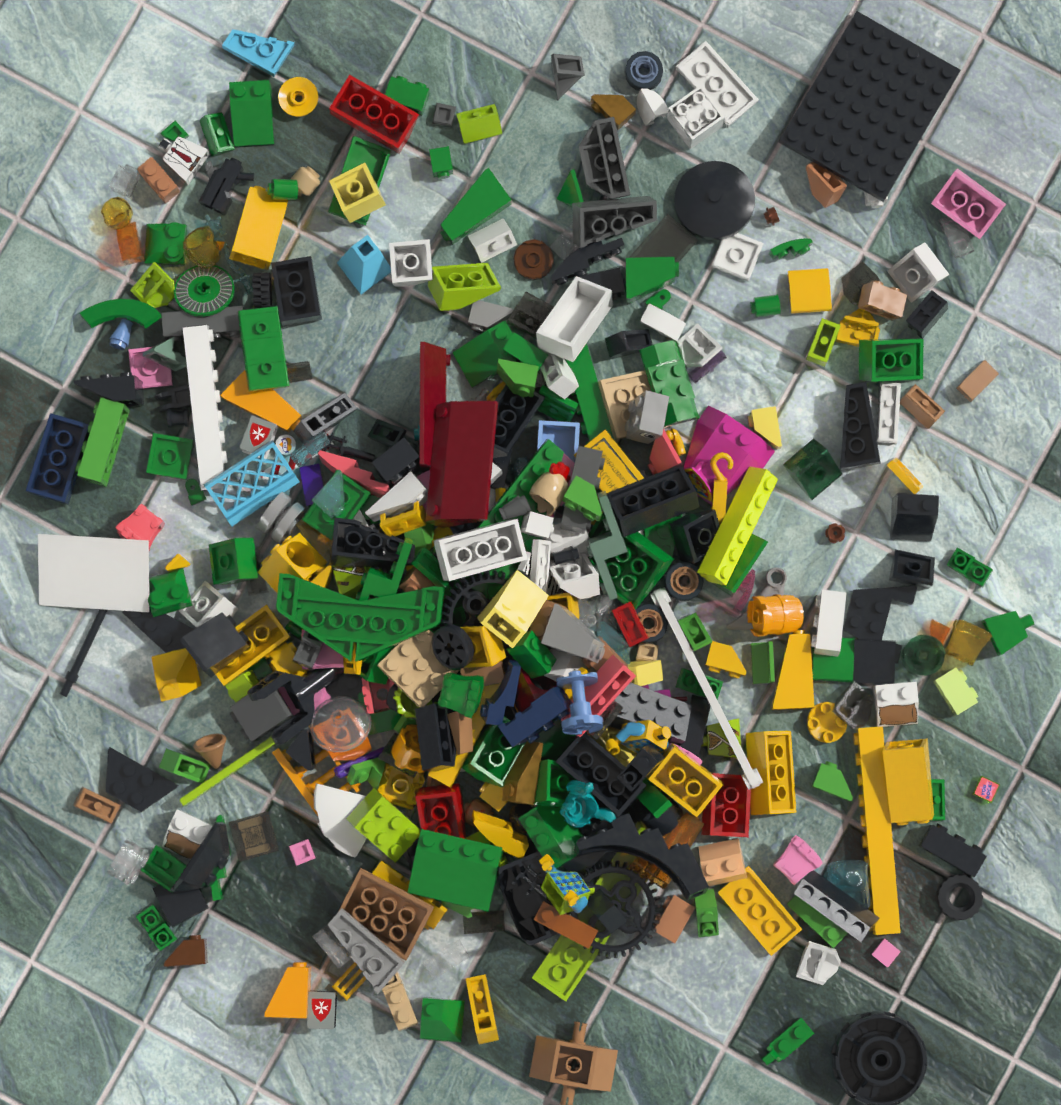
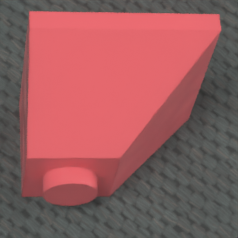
M664 429L662 436L654 441L649 458L650 464L647 465L652 475L681 464V460Z

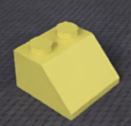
M366 163L329 180L339 205L350 223L386 205Z

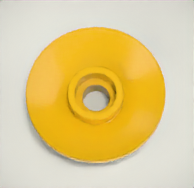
M291 78L284 82L279 90V104L291 116L302 117L308 115L315 109L318 103L317 88L306 78ZM297 96L303 97L302 101L297 102L295 98Z

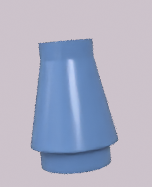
M121 320L109 338L110 346L122 351L128 347L133 325L131 321Z

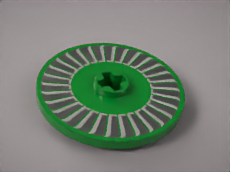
M202 264L189 268L180 275L174 286V296L178 306L184 312L199 317L211 316L221 312L231 303L235 293V286L231 275L225 269L211 264Z

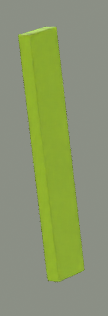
M268 738L180 798L182 805H189L274 747L275 743L272 738Z

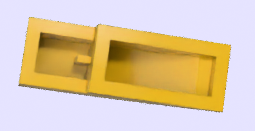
M473 810L472 818L474 825L491 843L502 847L503 851L520 859L524 857L529 847L526 835L514 832L511 822Z

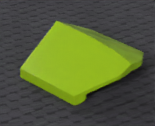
M156 262L147 269L130 290L141 302L149 304L154 308L168 305L175 297L174 281Z

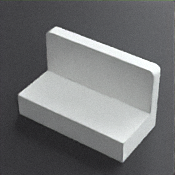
M504 219L468 236L481 263L517 245L512 231Z

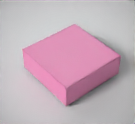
M309 839L289 846L296 866L316 858Z
M884 938L871 955L888 968L900 951Z

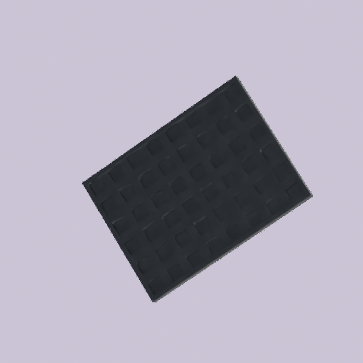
M856 11L781 136L779 143L884 202L961 70Z

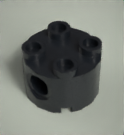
M656 787L672 803V806L659 818H656L637 800L634 804L636 809L635 818L645 829L651 828L654 830L659 828L661 835L664 836L679 824L677 819L678 817L682 818L683 813L681 807L659 787Z

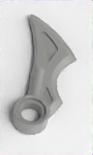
M781 568L770 569L766 574L767 584L758 596L783 595L787 580L786 572ZM773 572H779L782 575L780 583L775 584L771 581V574ZM747 610L726 626L728 629L733 630L753 629L752 623L747 621Z

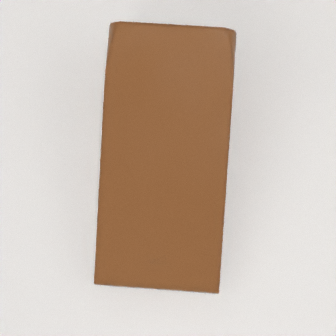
M984 360L956 389L972 402L999 373Z
M457 711L447 714L457 754L473 752L472 718L464 717V715Z
M83 786L73 804L75 807L111 824L121 806Z

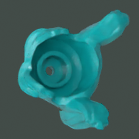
M572 780L567 784L568 796L562 804L560 814L565 817V821L569 825L576 828L583 827L586 824H590L589 819L592 817L606 820L610 823L616 819L614 812L608 808L599 807L596 800L590 794L594 789L593 783Z

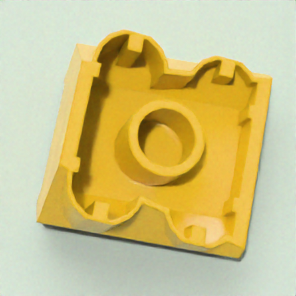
M394 758L392 761L386 760L377 791L390 803L412 810L416 804L415 796L425 781L424 773H418L417 771L409 773L406 771V768H398L394 763Z

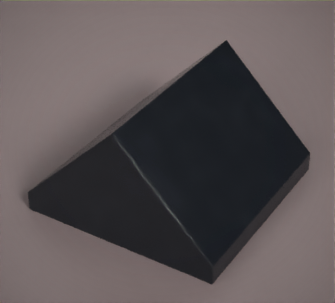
M895 549L889 581L929 589L933 586L935 557Z

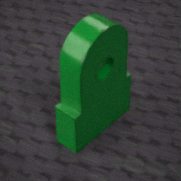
M666 289L660 290L654 297L651 296L645 304L647 306L651 304L662 310L663 306L670 300L671 294Z
M195 479L186 481L185 487L191 506L207 500Z

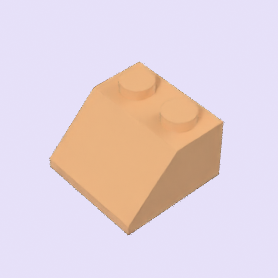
M739 838L699 846L702 873L709 887L747 878Z

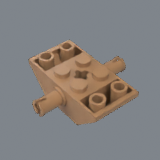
M574 1021L572 1040L569 1041L536 1036L529 1077L562 1084L561 1105H566L567 1097H569L567 1105H573L575 1089L578 1087L611 1092L618 1050L586 1044L584 1039L587 1023H582L581 1030L579 1031L580 1022ZM573 1059L580 1063L575 1069H571V1065L568 1064Z

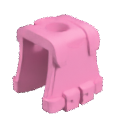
M795 835L787 849L773 865L795 885L805 875L819 868L823 863L818 854L803 839Z

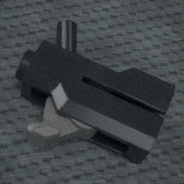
M232 157L231 159L226 158L221 168L213 167L211 161H208L205 169L209 180L199 199L200 204L211 210L215 208V212L225 216L233 202L231 194L236 184H239L241 180L254 181V173H243L242 162Z

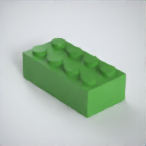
M100 398V402H96L93 411L96 415L94 421H91L88 426L89 438L88 441H84L82 446V452L84 453L82 461L79 460L76 466L77 476L83 481L107 487L130 412L125 404L105 398Z

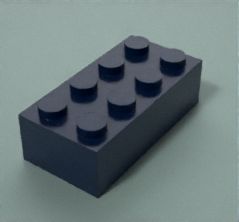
M50 413L26 488L28 493L69 505L77 480L78 472H76V466L79 460L82 461L84 454L82 446L84 441H88L90 434L88 433L89 424Z

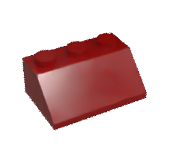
M712 773L721 780L723 786L702 811L701 835L749 838L751 789L748 790L741 775Z

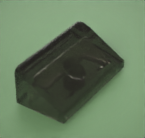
M309 361L286 364L289 383L311 380L313 378Z
M504 910L472 912V917L470 918L463 916L464 934L505 931Z

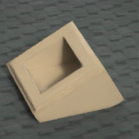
M638 643L636 661L657 660L659 645Z

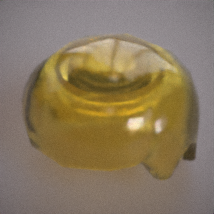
M114 197L105 202L101 209V214L108 227L118 230L125 228L131 222L133 211L125 199Z

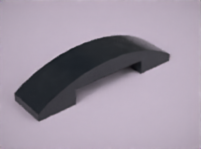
M692 695L690 701L692 708L686 741L680 746L699 757L711 705L707 698Z

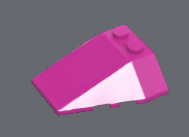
M708 405L696 423L684 468L695 467L701 459H704L707 465L702 470V473L711 481L709 487L713 494L715 475L711 469L710 461L717 453H727L733 460V468L728 469V462L723 458L719 459L716 465L724 477L727 478L728 495L740 486L749 467L763 469L775 451L757 434L726 413ZM697 494L698 497H700L701 499H703L704 501H706L708 504H710V505L712 506V502H711V501H709V500H707V499H705V498H703V497H701V496H699V495Z

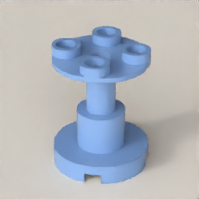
M571 671L567 677L556 678L557 686L572 689L573 703L570 704L571 717L563 720L561 723L563 733L579 735L582 734V731L589 730V733L601 730L603 728V717L592 715L591 704L586 702L584 687L598 682L597 673L581 674V671Z

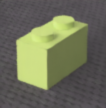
M953 668L933 681L954 716L959 715L978 703L976 691L973 687H968L965 682L967 680L966 675L961 669L958 670L957 668Z

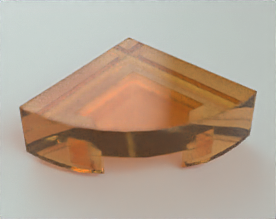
M932 619L929 627L932 640L941 647L951 628Z

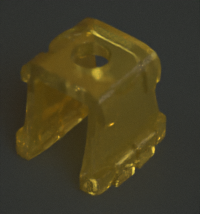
M955 619L952 635L945 654L969 666H973L980 651L990 641L992 635L974 624Z

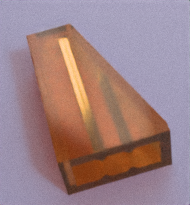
M686 813L678 820L679 824L670 833L662 836L668 849L677 843L681 845L688 843L691 847L704 823L695 815ZM636 857L629 866L630 869L662 889H665L671 881V878L666 873L640 857Z

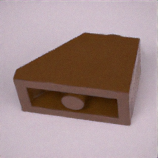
M189 935V940L182 941L164 962V967L207 964V938L201 939V935Z

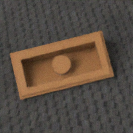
M916 384L900 400V404L927 429L945 412Z
M502 661L492 667L460 669L461 675L484 676V686L501 683L505 675Z

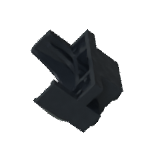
M539 851L499 867L497 873L499 886L514 925L522 940L530 946L559 934L534 920L543 901L552 906L553 904L535 890H532L526 896L525 894L531 888V885L521 877L514 885H511L520 872L524 873V867L531 865L530 869L535 873H541L539 876L541 879H537L535 883L543 884L547 873L542 869V864L539 862L542 858ZM526 872L524 875L531 881L535 879V877H533L528 872Z

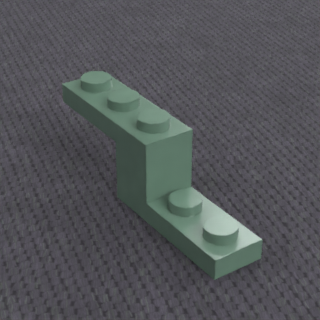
M606 491L598 493V501L601 511H604L606 517L603 519L606 531H611L588 539L589 546H586L590 558H595L596 564L593 567L599 576L602 577L603 583L600 586L603 594H608L609 599L612 600L618 598L605 560L625 553L627 549Z

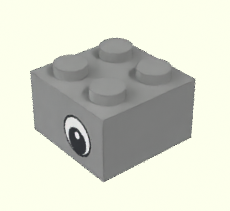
M646 390L631 400L628 411L631 412L630 418L625 425V431H627L626 438L650 444L662 436L669 396Z

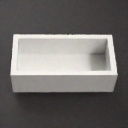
M576 276L537 330L538 348L574 362L612 308V290Z

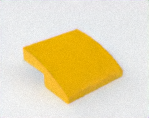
M828 268L788 271L791 314L832 311Z

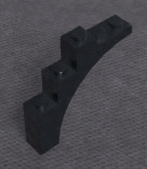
M629 813L626 815L621 814L619 817L616 815V819L611 823L609 822L607 828L596 832L595 836L590 838L584 836L578 839L573 849L576 857L605 851L621 852L640 857L666 873L679 887L686 901L705 894L709 888L688 843L683 845L677 843L668 849L659 828L654 830L651 828L646 829L639 835Z

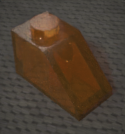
M136 222L116 226L118 245L124 264L130 265L145 261Z

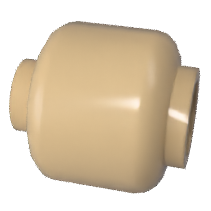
M309 166L306 168L300 167L290 180H297L299 196L302 194L310 196L320 184L318 179L320 175Z

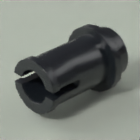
M570 546V549L552 553L555 565L569 561L576 562L579 559L577 547L573 548Z

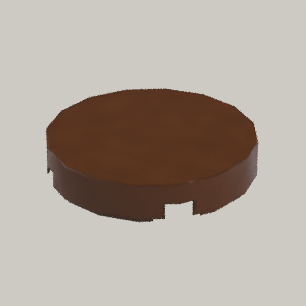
M535 239L523 242L516 249L513 258L517 272L525 279L538 280L548 275L554 262L553 252L549 246L543 241Z

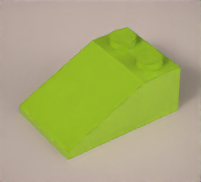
M488 263L432 267L433 280L428 281L427 285L440 311L461 309L501 290V286Z

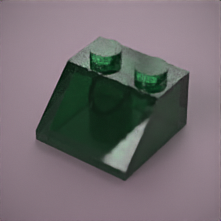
M814 438L783 464L793 480L811 500L816 498L842 475L828 450Z

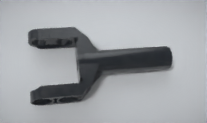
M344 667L314 669L304 677L275 670L247 691L251 701L265 699L284 685L295 708L299 710L297 714L274 730L271 738L275 745L287 742L312 723L315 711L314 694L342 675Z

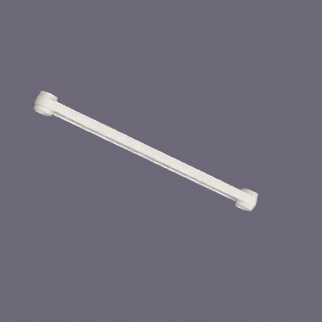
M665 587L653 591L650 595L655 605L662 608L744 771V774L741 776L748 790L760 786L763 780L758 770L751 768L668 604L671 602V599Z

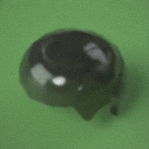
M517 804L510 809L509 821L516 832L528 834L518 818L532 810L533 807L531 805Z

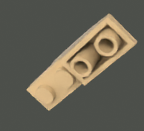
M397 971L382 991L398 1031H402L418 1024L400 974Z

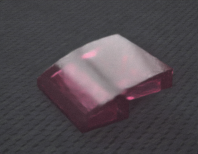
M751 569L738 587V590L744 593L732 609L738 615L745 607L754 586L755 570Z

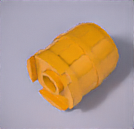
M793 595L751 597L753 601L748 602L747 621L752 623L753 629H750V631L756 637L795 632L803 624L802 604Z

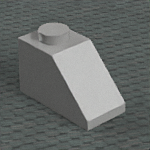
M478 300L472 304L468 326H471V329L474 331L483 332V330H488L512 317L513 308Z

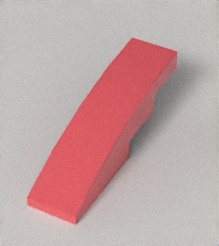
M319 450L318 455L323 465L333 473L336 470L340 471L368 490L371 495L382 498L390 490L388 484L375 481L372 472L360 469L357 460Z

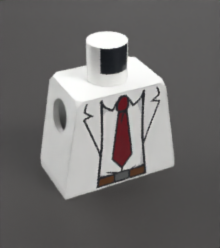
M178 137L174 143L164 138L158 146L160 150L166 153L163 157L164 163L187 185L190 184L210 155L206 148L182 137Z

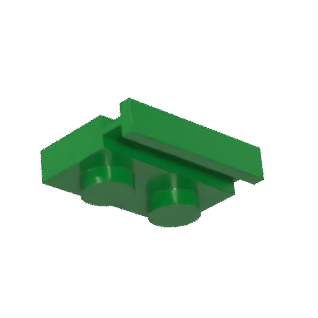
M543 385L539 394L545 396V399L538 408V411L559 422H571L579 403L569 398L563 399Z
M156 845L141 871L170 891L187 865L161 846Z

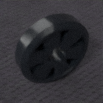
M448 624L439 628L433 634L431 641L432 650L441 665L450 670H460L472 661L474 656L473 643L469 635L462 628Z

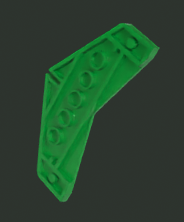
M280 573L276 607L282 615L351 662L353 660L354 643H357L355 662H359L437 627L442 619L444 587L431 586L420 590L358 601L291 574Z

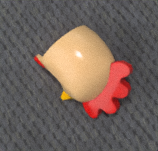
M563 462L552 463L549 472L540 476L529 492L531 498L538 504L537 510L540 513L547 511L549 517L553 516L554 511L563 501V497L569 488L568 482L571 476L568 474L570 468Z

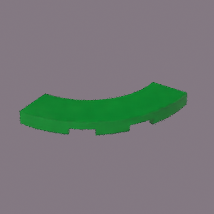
M133 299L107 300L80 312L81 317L91 328L106 321L122 317L137 322L146 329L162 318L161 314L151 305Z

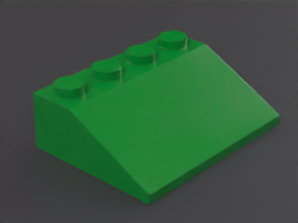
M604 513L589 532V538L611 531H606L603 519L606 518ZM639 532L623 537L627 552L605 560L617 592V599L623 604L631 601L635 610L661 579L673 561L670 555ZM589 556L588 559L590 560L592 565H595V558H590ZM599 576V585H600L601 583H603V580H602V577H601V576Z
M421 829L407 893L489 912L503 848Z

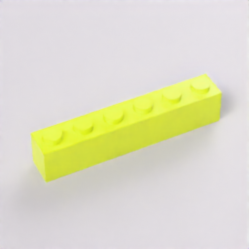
M748 468L697 571L708 582L727 585L778 481L767 469Z

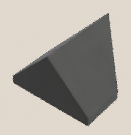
M551 55V67L557 100H559L581 77L585 76L581 56Z

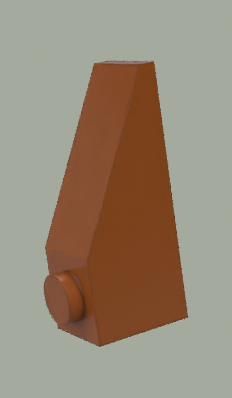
M545 901L542 902L534 917V920L588 949L598 932L597 929L567 913L560 915L554 906Z

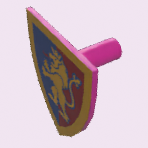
M701 459L695 467L683 468L697 494L712 502L713 494L709 487L711 481L702 473L707 462Z

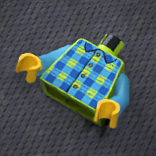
M548 854L544 855L539 860L542 864V869L547 873L541 886L542 890L560 915L571 911L580 913L587 906L590 894H593L595 891L594 884L592 882H584L577 872L557 870L553 865V859Z

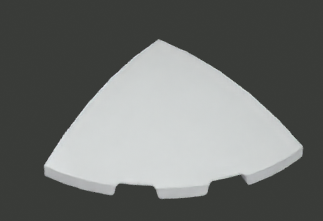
M316 783L314 809L318 814L320 830L325 837L329 838L336 849L349 856L356 857L366 837L354 828L346 818L366 796Z

